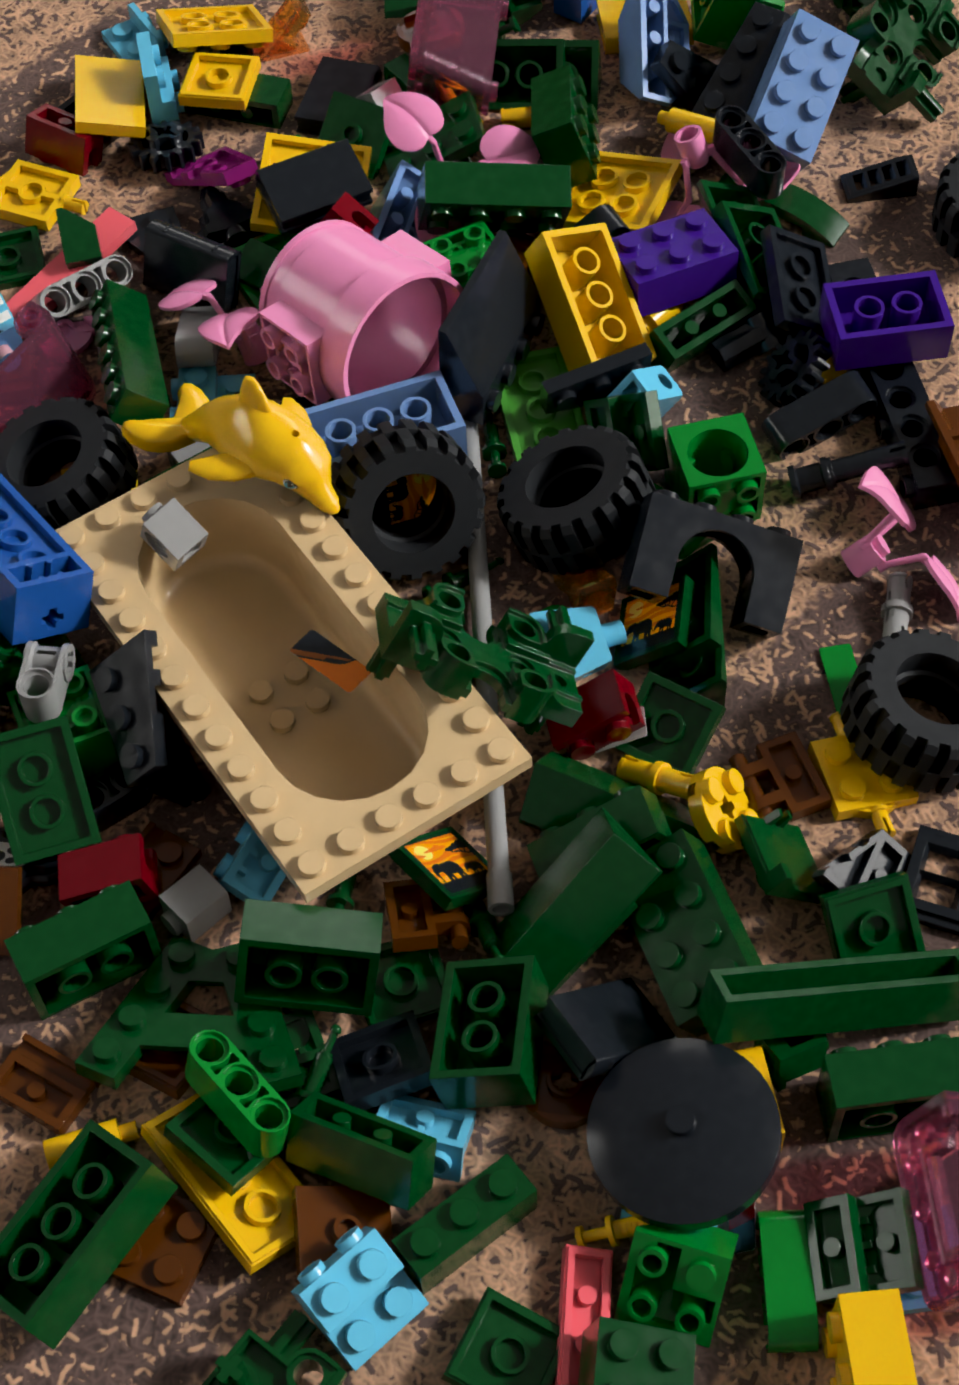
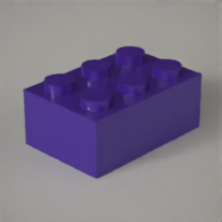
M704 208L612 238L642 317L712 294L729 282L737 279L739 250Z
M935 270L823 283L818 317L825 339L830 343L828 349L833 353L831 359L835 371L948 357L955 325Z

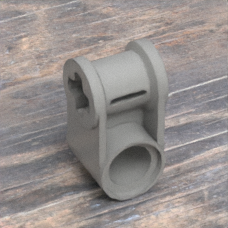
M28 641L26 643L21 669L16 681V690L24 713L31 722L40 723L60 716L68 685L72 680L75 670L76 658L73 644L64 643L62 647L39 646L37 641Z

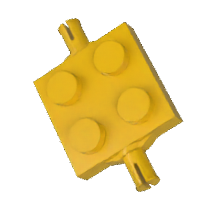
M17 159L12 168L0 176V219L29 227L37 225L38 229L49 232L57 221L56 209L63 208L67 211L86 215L89 203L87 200L73 198L81 187L79 175Z
M835 712L829 717V720L837 736L810 741L807 749L815 769L832 798L830 809L835 821L855 817L872 819L876 830L884 829L891 837H894L896 830L888 814L896 808L916 804L919 799L918 792L914 791L913 786L906 784L904 787L897 786L891 783L892 778L885 774H882L880 777L870 768L872 764L866 759L862 761L855 753V743H849L843 730L845 724L842 723L841 715L839 712Z

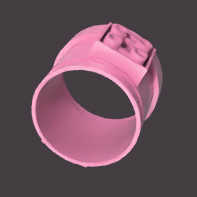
M326 220L307 227L293 237L279 252L268 270L261 289L259 318L262 329L260 330V335L266 346L268 356L266 365L270 374L276 380H282L290 386L298 396H304L317 406L332 397L337 400L440 370L438 330L463 290V287L451 276L450 260L401 229L380 241L360 227L345 220Z

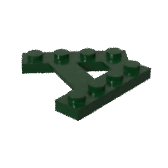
M176 935L75 1061L77 1074L117 1090L146 1050L188 1052L191 1038L196 1033L203 1030H216L230 1039L276 1092L304 1085L303 1074L280 1007L234 1002L239 943L212 950ZM196 985L222 986L232 1016L175 1012Z

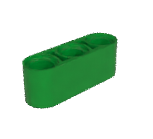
M203 1030L196 1033L189 1043L185 1067V1078L189 1085L249 1153L259 1158H271L278 1155L283 1150L291 1119V1112L287 1103L227 1036L216 1030ZM202 1059H209V1060H212V1061H214V1062H207V1061H204V1060H202ZM231 1092H239L243 1095H236ZM260 1125H268L273 1127V1129H266Z
M804 1210L756 1211V1230H760V1248H757L760 1277H764V1295L761 1296L764 1325H768L766 1352H818L819 1328Z

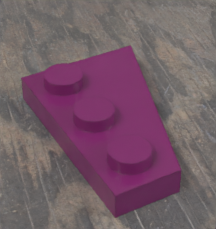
M224 146L196 158L195 163H185V168L183 169L176 167L171 172H164L167 182L172 186L231 185L232 188H236L251 181L250 176L256 174V170L259 169L254 158Z

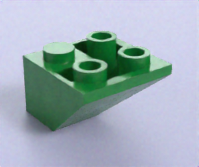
M653 1225L636 1226L614 1318L696 1335V1344L709 1348L739 1234L713 1226L687 1231L669 1230Z

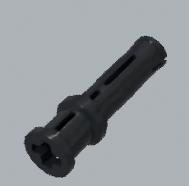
M900 440V442L831 460L830 457L826 458V456L820 457L817 463L799 468L791 465L787 467L794 497L796 500H800L803 494L825 488L828 492L833 491L834 488L838 487L837 483L862 477L864 472L872 466H877L881 471L903 465H910L905 441Z

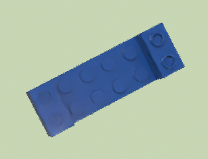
M0 473V632L13 646L87 628L89 626L94 571Z

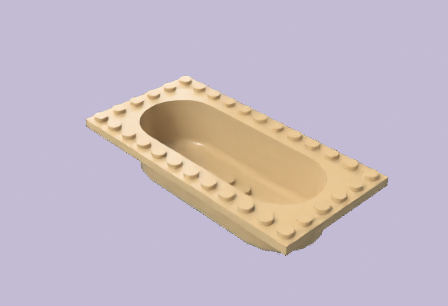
M212 447L55 531L94 571L91 606L121 647L144 629L157 632L158 646L152 648L153 669H160L161 686L155 687L156 696L304 899L305 904L528 770L532 767V756L472 684V690L468 697L460 696L456 700L430 688L422 679L420 672L397 664L389 678L384 677L381 681L374 678V673L371 672L362 683L351 693H348L291 653L290 649L310 630H314L366 666L379 646L375 607L384 593L396 597L399 596L334 517L320 511L294 491L276 482L256 477L235 482L214 481L189 472V461L220 454ZM173 497L209 533L205 546L175 572L140 536L144 523L142 517L158 502H161L164 506Z

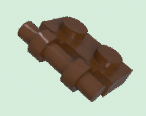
M795 731L757 744L755 752L759 759L757 761L748 763L743 753H737L729 759L731 767L738 770L743 777L744 792L750 802L748 804L749 808L753 809L759 818H763L777 808H784L785 811H790L792 822L831 807L832 798ZM768 777L775 791L764 794L758 781Z
M413 879L383 882L393 953L438 948V936L445 935L451 940L452 946L456 949H463L468 946L471 926L468 916L463 913L465 905L444 911ZM441 910L443 913L434 914L433 911Z

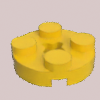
M718 766L697 772L690 779L689 785L696 784L694 787L695 794L688 797V808L698 834L706 844L714 841L721 847L716 850L720 854H729L743 849L740 841L741 836L734 820L741 814L759 817L753 809L749 808V801L744 792L742 775L735 768L725 770Z

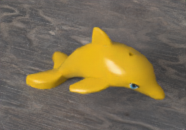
M250 375L244 377L239 394L223 395L211 401L197 386L192 383H183L177 393L178 407L174 417L128 420L123 422L121 427L122 436L130 444L149 452H173L196 442L208 443L220 454L189 461L188 466L189 472L207 480L235 482L254 477L269 480L294 491L322 512L334 515L340 511L339 498L331 483V455L324 440L312 427L306 410L291 397H283L281 405L267 399L262 387Z

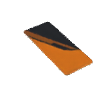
M310 630L290 649L291 653L348 693H351L371 674V672L366 670V666L314 630Z

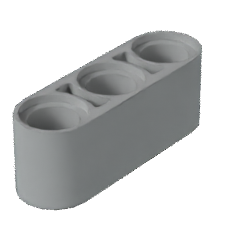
M110 255L47 286L31 300L30 311L32 316L41 324L49 325L89 306L94 291L96 289L101 290L105 280H110L106 274V267H110L116 272L118 277L116 283L125 286L133 276L131 263L121 255ZM76 282L82 283L87 288V297L79 295L75 287ZM45 297H49L56 302L57 313L47 309L44 303Z
M212 306L182 309L175 334V356L178 368L212 367L217 365L220 346L205 340L198 332V327L203 322L218 315Z

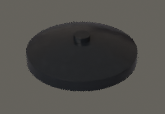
M673 1038L658 1041L634 1051L617 1063L603 1079L594 1095L586 1127L590 1159L596 1175L608 1195L633 1217L647 1224L669 1230L705 1229L724 1223L742 1213L757 1200L768 1186L776 1170L781 1152L782 1131L778 1106L762 1074L753 1064L732 1049L721 1044H713L712 1041L696 1038Z

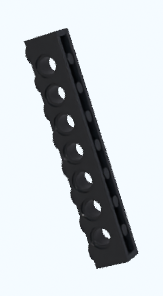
M868 257L828 264L831 283L876 277ZM906 362L851 369L852 371H858L878 401V406L873 412L875 415L874 425L877 438L879 440L885 439L887 445L900 442V440L905 441L910 465L891 468H897L899 473L898 484L902 498H909L914 510L959 502V485L938 443L939 435L925 408L929 397L914 363Z

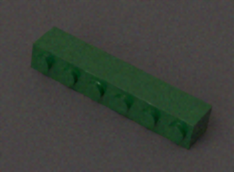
M106 279L101 290L96 289L90 299L89 310L92 311V328H94L96 336L94 344L98 348L99 356L97 362L101 366V384L104 385L105 391L104 403L107 404L110 420L123 425V422L128 420L163 418L169 407V401L147 295Z
M959 948L709 969L697 1013L713 1044L959 1021Z

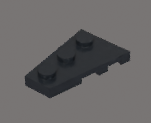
M645 342L542 381L539 402L545 414L584 407L583 401L607 397L632 370L650 367L652 353Z
M142 630L89 671L127 786H141L168 767L164 714L157 711L155 687L161 686L160 669H153L152 648L158 646L157 632L154 630Z

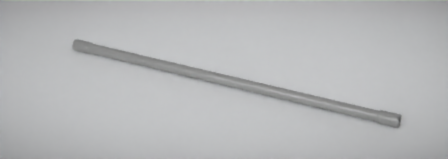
M464 420L467 436V455L482 479L478 424ZM484 508L479 509L484 515L482 525L479 529L474 528L472 533L476 538L471 546L467 548L473 638L487 643L486 632L492 625L485 513ZM475 678L476 690L499 717L496 691L486 682ZM503 784L483 796L488 868L486 874L488 912L494 916H506L515 910L513 878L509 867Z

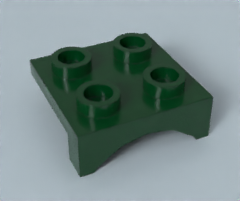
M777 808L763 818L743 814L737 817L734 822L741 836V845L751 859L757 873V882L765 894L820 904L819 895L829 892L812 878L813 873L818 868L800 828L787 824L792 819L790 811L786 810L782 813L781 809Z

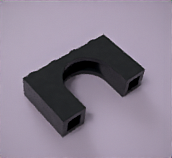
M657 489L640 499L617 592L654 604L668 598L677 559L683 545L690 538H709L722 544L732 554L739 570V589L729 628L767 639L782 633L803 540L791 537V532L781 527L770 526L764 528L755 525L754 520L745 515L732 514L727 516L716 512L717 508L709 503L694 502L691 504L679 500V495L673 491Z

